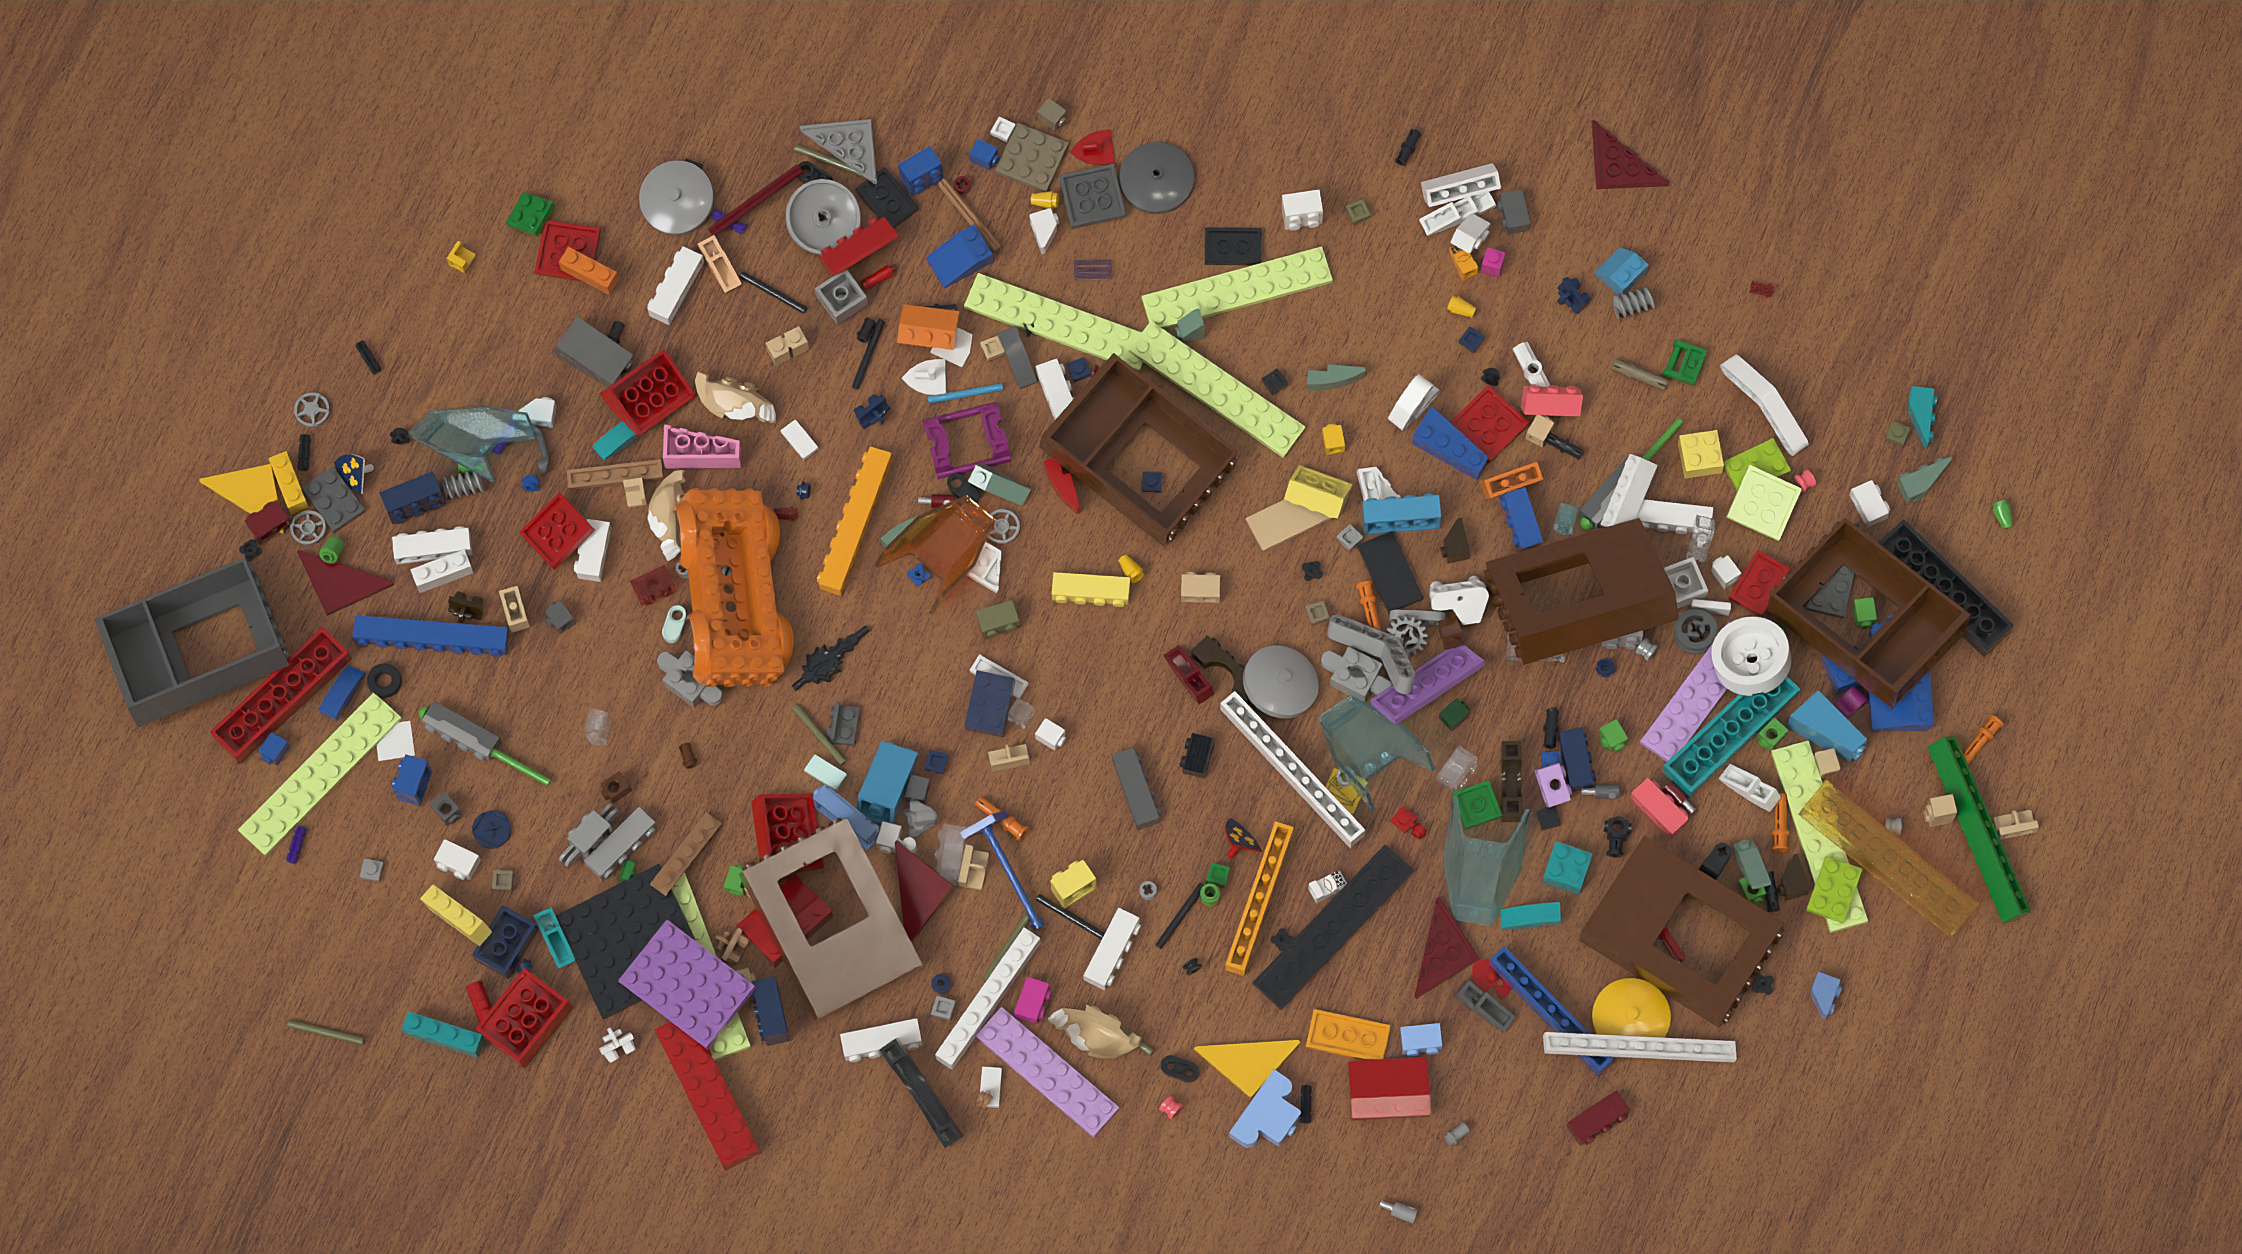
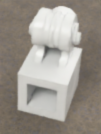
M882 822L876 841L879 851L887 854L891 852L896 853V840L913 853H915L917 846L915 840L911 837L905 838L903 841L900 840L902 834L901 826Z

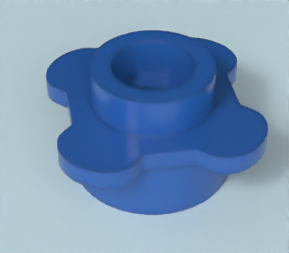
M526 475L521 479L523 483L522 489L530 492L540 490V481L537 476Z
M917 564L913 570L907 572V576L912 579L914 585L920 586L926 579L930 578V573L923 569L922 564Z

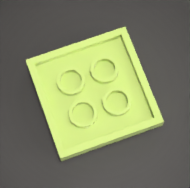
M1749 465L1726 518L1779 541L1801 492V488Z

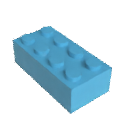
M1428 493L1421 497L1407 495L1404 498L1386 497L1384 500H1377L1376 498L1366 499L1362 503L1364 535L1383 534L1390 531L1395 533L1440 529L1441 510L1439 495Z

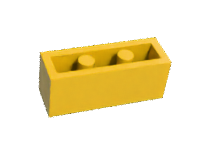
M287 451L270 457L269 461L291 515L308 509L309 506Z

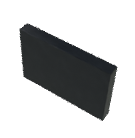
M884 167L876 173L877 184H873L867 179L855 188V191L878 218L884 217L894 229L919 211V207Z
M1205 227V265H1256L1261 263V228Z

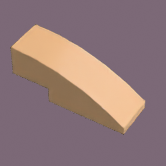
M715 235L697 244L706 263L725 293L742 284Z

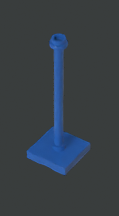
M1005 810L991 814L960 833L963 839L979 835L980 833L986 835L1032 921V924H1030L1031 928L1033 927L1036 930L1044 926L1043 918H1038L992 831V826L1009 816Z

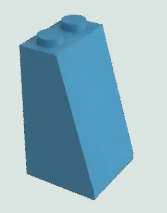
M1819 690L1790 715L1787 724L1790 730L1826 750L1834 748L1836 756L1850 763L1853 759L1857 761L1864 754L1863 751L1866 749L1867 739Z
M881 741L858 795L857 810L865 815L867 820L870 819L872 822L881 825L883 821L895 824L906 794L910 775H913L917 764V752L909 748L896 746L891 742Z

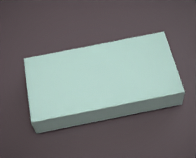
M815 754L804 769V772L820 782L826 783L828 787L836 792L847 777L846 773Z

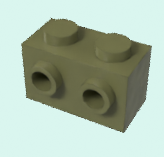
M1012 600L976 611V617L983 638L987 636L988 638L996 637L1003 631L1012 632L1020 626Z

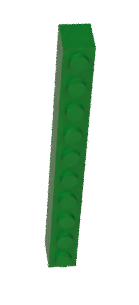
M1956 736L1941 738L1928 746L1930 757L1934 761L1937 774L1943 782L1946 794H1953L1960 827L1964 831L1968 840V846L1975 856V862L1981 870L1983 880L1987 884L1990 897L1996 905L1999 917L2003 923L2014 922L2031 913V909Z

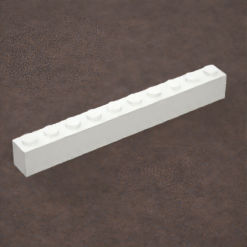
M1235 691L1220 703V710L1349 848L1365 836V829Z

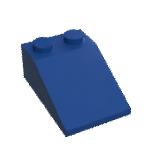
M975 224L955 234L929 254L926 259L945 289L992 264L993 254Z

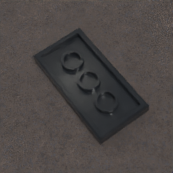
M1392 531L1357 545V549L1388 614L1392 610H1399L1423 600L1424 597Z

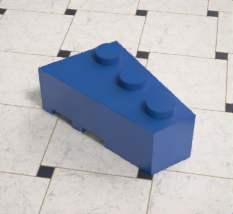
M1526 487L1498 495L1501 507L1506 515L1507 525L1513 533L1512 541L1514 546H1518V549H1523L1543 542Z

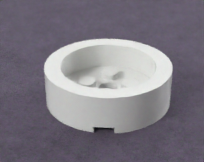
M1744 617L1729 623L1717 634L1712 645V661L1719 681L1727 689L1740 695L1752 696V694L1767 693L1775 689L1787 677L1791 667V653L1785 633L1777 624L1765 618ZM1757 657V661L1749 663L1747 658Z

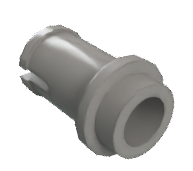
M1461 1122L1451 1132L1447 1131L1444 1139L1450 1146L1456 1145L1458 1140L1470 1133V1130L1466 1124Z

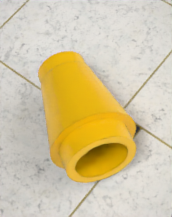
M1049 191L1032 194L1031 205L1051 208L1052 210L1058 208L1059 193Z
M1452 295L1447 309L1450 310V313L1472 318L1476 307L1461 297Z
M1127 554L1120 557L1118 562L1125 576L1130 577L1131 583L1140 581L1144 576L1143 569Z

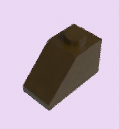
M1462 518L1456 520L1443 541V547H1440L1442 558H1446L1447 564L1470 559V549Z
M1798 854L1793 855L1780 880V885H1778L1779 893L1781 896H1784L1785 901L1808 895L1810 891Z

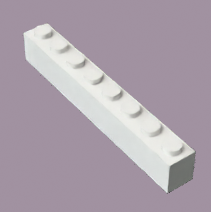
M1026 928L1022 929L935 1054L936 1060L951 1070L954 1069L975 1039L976 1034L982 1029L1040 946L1041 941L1038 936Z

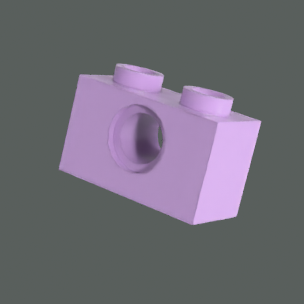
M1553 763L1534 770L1546 807H1552L1571 800L1570 795H1572L1569 784L1565 783L1564 777H1566V772L1563 765L1560 766L1559 763ZM1553 779H1557L1559 782V786L1555 790L1550 787V782Z

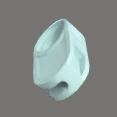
M673 606L667 614L662 634L664 640L668 643H676L682 635L687 620L686 611L682 606ZM675 611L683 613V617L679 620L673 619L672 615Z

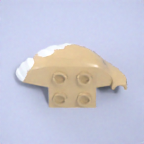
M698 371L695 378L697 393L702 403L710 412L723 419L726 418L723 417L725 414L730 419L749 420L757 417L762 422L776 423V413L773 404L756 392L759 388H755V384L749 382L742 384L733 377H726L719 381H709V374H703Z
M685 470L674 471L663 480L654 492L648 508L650 528L662 541L661 550L667 561L675 558L681 551L679 518L677 511L673 512L672 508L685 495L681 488V483L686 481L683 477Z
M1086 1005L1085 1011L1061 1008L1048 1018V1021L1055 1025L1056 1029H1065L1066 1035L1070 1038L1072 1044L1080 1050L1089 1051V1056L1097 1058H1118L1128 1054L1140 1045L1143 1038L1142 1036L1135 1035L1134 1032L1129 1036L1124 1034L1120 1029L1121 1022L1114 1015L1102 1013L1096 1006L1090 1007Z

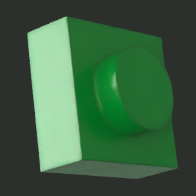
M627 860L623 864L617 881H629V878L634 876L636 871L634 869V862Z
M1211 862L1206 882L1225 887L1230 867Z

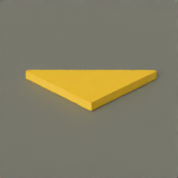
M271 464L199 479L202 485H205L216 494L250 514L260 511L268 502L278 501ZM284 529L279 531V533L284 534Z
M1289 1040L1196 1046L1194 1051L1251 1099L1263 1086L1274 1069L1277 1070L1298 1047L1300 1041Z

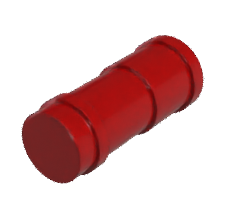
M887 264L872 275L861 280V284L865 290L871 289L880 282L893 277L895 269Z

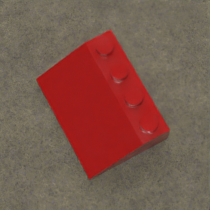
M665 349L654 354L599 393L608 407L637 436H640L696 396Z
M760 794L751 801L759 859L769 853H772L774 856L779 848L787 844L791 847L795 845L794 841L804 835L809 838L812 836L811 832L818 829L813 794ZM822 858L808 865L803 862L804 867L792 873L823 869Z
M795 874L780 887L806 940L833 918L830 908ZM755 908L736 926L743 930L742 933L750 939V942L776 968L783 960Z
M523 968L475 1030L511 1060L525 1068L573 1007L566 998Z
M1427 1057L1348 1061L1351 1120L1431 1116Z

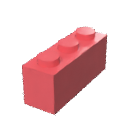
M1531 384L1530 386L1523 387L1521 408L1524 414L1580 416L1583 394L1576 386H1567L1566 388L1549 385L1548 387H1541Z
M1647 778L1631 793L1630 799L1671 839L1688 823V814L1683 808H1678L1674 804V800L1669 794L1665 795L1660 790L1661 787L1656 781H1651Z

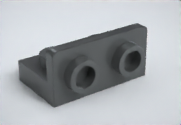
M836 702L835 707L831 708L830 719H833L832 726L829 725L827 737H830L832 744L855 745L860 712L859 707L840 705V702Z

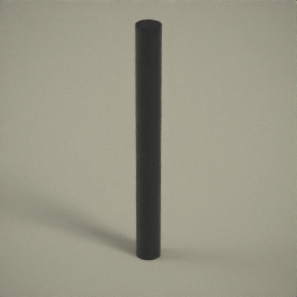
M743 271L741 273V279L803 314L806 312L807 307L746 272Z
M881 319L877 320L852 384L854 389H859L885 323Z
M1202 883L1197 885L1155 944L1157 948H1163L1198 899L1201 888L1204 886Z
M1038 895L1036 901L1099 939H1103L1105 935L1103 931L1043 895Z

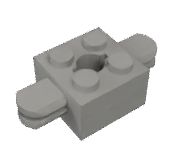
M1350 647L1347 648L1343 657L1333 651H1327L1322 655L1321 666L1334 673L1330 680V686L1365 703L1370 692L1378 695L1392 686L1390 680L1380 676L1382 663Z
M685 651L679 659L670 652H663L659 655L657 659L658 666L667 673L662 679L664 687L693 708L697 706L701 699L712 706L721 703L723 695L720 688L717 686L706 687V685H699V682L693 677L692 671L695 656L688 651Z
M609 803L600 814H597L594 810L591 813H587L582 818V823L569 832L567 840L570 846L562 853L559 861L561 863L565 862V866L570 868L579 857L585 860L613 833L610 824L619 815L620 810L614 809V805Z

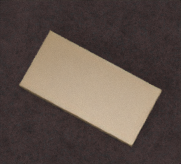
M1285 499L1245 518L1262 552L1331 520V518L1323 513L1310 511L1307 507L1301 505H1293Z

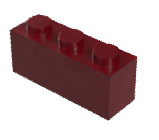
M1616 1090L1569 1121L1567 1128L1580 1146L1584 1143L1588 1145L1596 1139L1595 1136L1600 1132L1605 1134L1612 1129L1611 1125L1618 1122L1620 1124L1628 1118L1630 1108Z

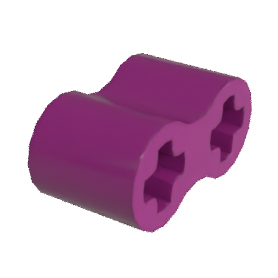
M1853 686L1833 705L1849 719L1869 699L1856 686Z

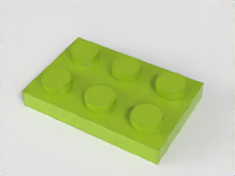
M1774 438L1723 462L1724 469L1736 491H1738L1749 465L1777 478L1791 473V469Z
M1825 856L1806 911L1843 924L1862 868Z

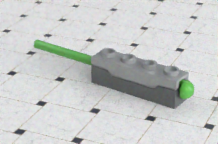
M1677 418L1642 458L1649 461L1678 430L1683 421ZM1629 455L1579 510L1578 516L1582 518L1580 524L1583 529L1590 530L1594 528L1597 530L1599 526L1603 527L1601 525L1603 516Z
M433 701L430 707L425 706L419 710V717L425 726L424 729L428 732L440 734L441 738L448 743L453 741L458 744L457 747L465 752L468 750L473 752V756L481 761L485 759L490 762L492 757H496L546 786L550 785L551 779L497 750L502 743L500 737Z

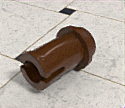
M681 744L678 748L683 758V766L686 769L695 767L697 765V758L694 757L691 744Z

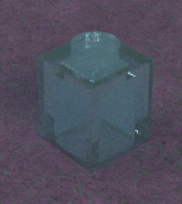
M1560 503L1553 530H1557L1558 533L1563 535L1572 534L1579 507Z

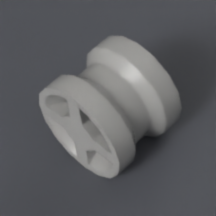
M1646 637L1640 643L1635 653L1644 656V659L1648 662L1659 646L1652 644L1650 639Z
M1885 817L1884 836H1901V818L1893 820Z

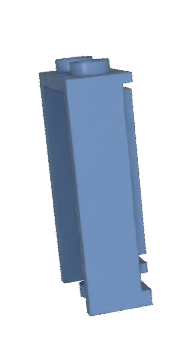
M826 783L814 791L813 801L815 808L830 821L840 817L842 820L847 818L861 846L866 850H869L875 844L880 832L878 825H872L870 819L867 821L865 815L828 787Z

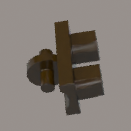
M458 591L454 597H449L448 612L458 616V622L463 623L465 618L470 620L472 618L482 619L483 598L475 596L472 601H467L466 595Z

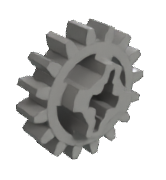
M1405 614L1404 619L1397 616V622L1392 620L1391 625L1393 627H1387V631L1390 632L1388 634L1399 638L1407 657H1409L1410 652L1416 655V649L1423 650L1421 644L1427 643V640L1423 637H1427L1428 633L1423 632L1426 629V625H1420L1421 619L1415 621V615L1409 619L1407 614ZM1407 624L1406 626H1404V627H1402V628H1401V627H1398L1399 625ZM1414 626L1418 629L1420 635H1418V633H1415L1413 629ZM1410 629V634L1404 642V634ZM1411 643H1414V644H1415V645H1413V646H1411V647H1407V645H1409V644H1411Z

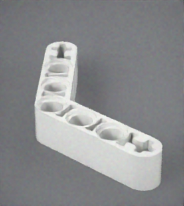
M1737 354L1720 365L1726 377L1759 405L1790 455L1794 456L1809 445L1802 430L1772 384Z

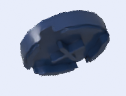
M495 810L483 812L473 823V836L482 847L497 849L509 840L511 824L508 818L501 812Z

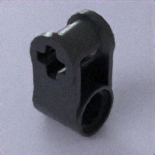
M808 161L798 164L802 171H810L809 174H801L798 177L804 184L819 179L833 181L830 174Z
M1726 843L1717 844L1710 855L1704 860L1699 870L1717 880L1730 859V846ZM1723 850L1726 852L1725 855L1719 856V852Z

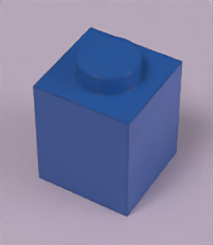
M977 139L969 153V159L971 162L990 170L992 165L995 166L999 160L998 148Z
M271 732L258 751L264 762L269 765L271 763L278 765L290 746L287 741Z

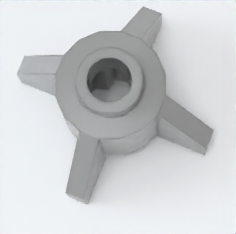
M911 801L910 808L903 809L909 825V837L919 836L937 822L936 811H933L932 807L919 801Z

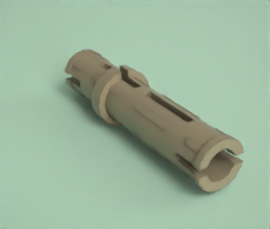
M1615 358L1612 370L1623 373L1628 378L1633 377L1662 390L1665 389L1668 379L1635 367L1636 364L1632 363L1630 365Z

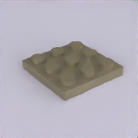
M1017 123L995 169V173L1036 190L1048 192L1069 143Z

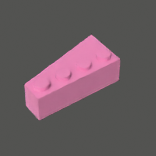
M664 424L663 461L665 469L741 468L742 451L740 441L720 436H708L702 432L694 433L683 428H671L670 425Z

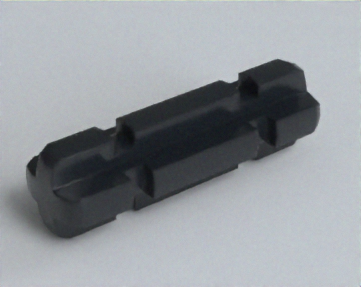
M362 340L356 343L355 346L372 374L379 373L381 367L365 341Z
M301 434L299 439V461L297 467L300 471H307L309 467V444L311 438L308 434Z
M1310 1085L1301 1086V1123L1303 1124L1311 1123L1312 1096L1310 1095L1312 1087Z

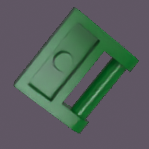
M1675 340L1673 343L1674 349L1662 375L1666 378L1675 379L1694 386L1707 350ZM1681 350H1684L1686 354L1679 372L1673 371Z

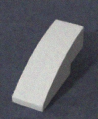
M1729 764L1719 777V780L1729 788L1769 812L1781 798L1775 788L1761 782L1758 777L1732 764Z

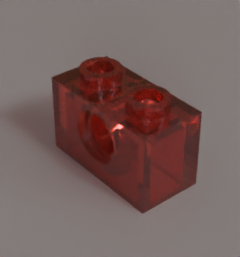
M665 565L630 581L641 606L651 605L656 599L662 596L668 597L676 590ZM652 584L658 585L656 590L649 589Z

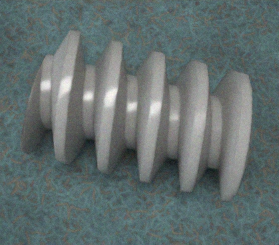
M1646 287L1642 288V293L1637 289L1634 294L1630 291L1627 296L1621 294L1620 298L1618 296L1613 297V308L1618 320L1620 313L1626 318L1627 311L1632 316L1634 315V309L1638 313H1641V307L1648 311V305L1655 309L1653 297Z
M473 470L472 476L465 472V478L460 473H458L457 479L451 475L450 481L443 477L446 499L448 495L451 499H454L455 493L461 498L463 491L466 496H469L470 490L475 495L478 488L481 493H484L481 474L478 475L475 470Z

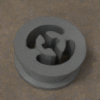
M1687 610L1676 621L1674 629L1675 642L1686 653L1702 654L1710 648L1716 638V621L1711 614L1704 610ZM1692 621V626L1689 623L1687 632L1683 633L1682 627ZM1708 630V638L1702 642H1699V638L1701 640L1703 639L1704 631Z

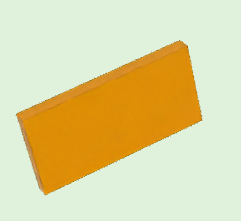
M1314 1009L1306 1048L1361 1060L1384 1059L1391 1025Z

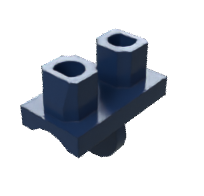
M1567 276L1563 278L1562 283L1557 287L1559 290L1558 294L1560 295L1557 302L1560 305L1566 304L1568 308L1571 307L1575 314L1580 313L1591 298L1586 292L1582 294L1578 292L1581 285L1577 278L1569 279Z
M873 394L868 399V407L864 408L861 405L854 409L856 418L863 429L876 422L880 425L884 423L882 417L887 414L890 407L883 395L878 397Z

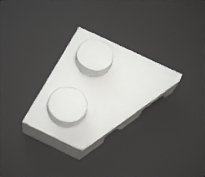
M1377 467L1357 470L1363 501L1369 498L1384 500L1386 497L1391 496L1401 498L1399 494L1397 495L1390 487L1391 484L1387 479L1383 478L1382 473Z
M985 541L965 575L997 593L999 590L1001 551Z

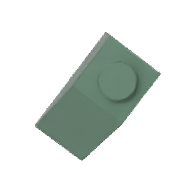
M1199 308L1177 321V328H1175L1176 336L1178 339L1181 338L1184 344L1204 338V322Z

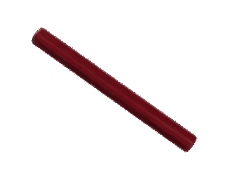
M795 165L708 228L710 234L717 236L803 174L800 166Z

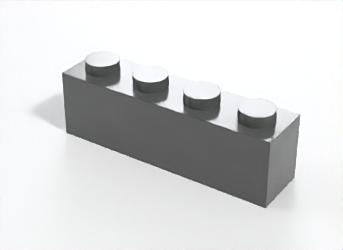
M1131 748L1113 754L1112 761L1137 831L1158 824L1159 817L1162 816L1158 805H1154L1153 799H1155L1152 787L1148 788L1146 783L1149 781L1146 770L1142 771L1140 764L1143 762L1140 753H1136L1135 749Z

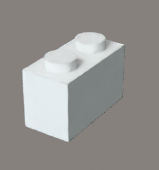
M1470 213L1457 227L1450 243L1470 254L1474 249L1480 247L1482 241L1487 239L1490 234L1488 228L1491 223Z
M1872 480L1851 489L1850 497L1867 528L1886 520L1890 511L1888 503L1883 501L1880 496L1881 490L1877 484L1874 485Z
M444 839L434 861L438 869L444 872L449 870L458 879L464 880L466 878L471 880L481 859L479 855Z

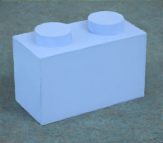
M1440 1023L1400 1027L1402 1054L1412 1057L1418 1056L1422 1052L1432 1055L1442 1051Z

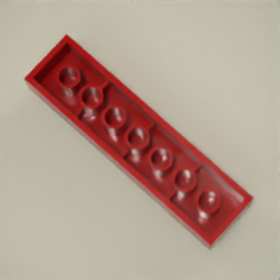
M321 627L287 659L289 666L273 672L210 731L211 736L240 764L267 739L271 732L273 733L352 659L349 652Z
M671 1021L654 1029L724 1170L727 1171L760 1154L759 1148L709 1049L707 1050Z

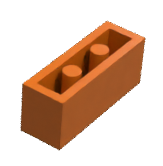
M570 247L566 249L559 261L562 271L608 295L611 294L619 281L616 271Z
M1536 461L1481 480L1480 484L1485 498L1490 499L1543 480Z

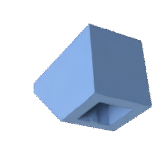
M1818 971L1810 995L1821 1018L1826 1020L1827 1015H1832L1835 1008V1004H1832L1834 997H1839L1842 987L1839 986L1840 979Z

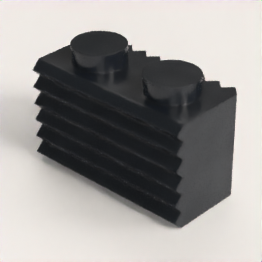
M1192 733L1191 738L1186 739L1184 749H1187V754L1182 756L1180 767L1183 768L1184 774L1205 779L1214 746L1213 737Z

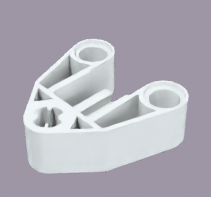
M1418 374L1397 401L1388 420L1404 431L1431 404L1440 390L1422 375Z

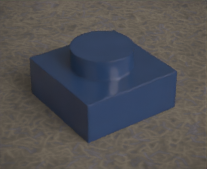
M1469 326L1458 343L1472 353H1475L1484 341L1485 336Z
M1084 357L1067 363V368L1073 382L1091 376Z
M1143 472L1142 492L1161 493L1162 473Z
M930 750L924 767L925 770L944 774L949 755Z

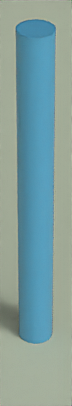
M1002 383L928 396V402L932 404L1003 391Z

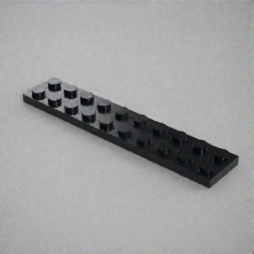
M1384 845L1252 982V985L1282 1010L1403 884L1414 870L1390 848Z

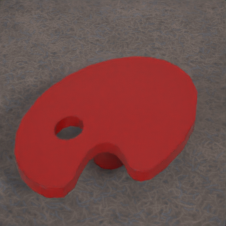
M1481 959L1473 965L1471 972L1475 986L1487 993L1489 988L1493 987L1500 999L1506 998L1511 987L1489 965L1490 960ZM1498 980H1501V981H1502V983H1503L1502 986H1499V985L1497 984V981H1498Z

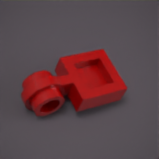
M1404 806L1390 820L1404 834L1411 829V834L1419 840L1426 836L1427 829L1420 823L1414 825L1418 818Z

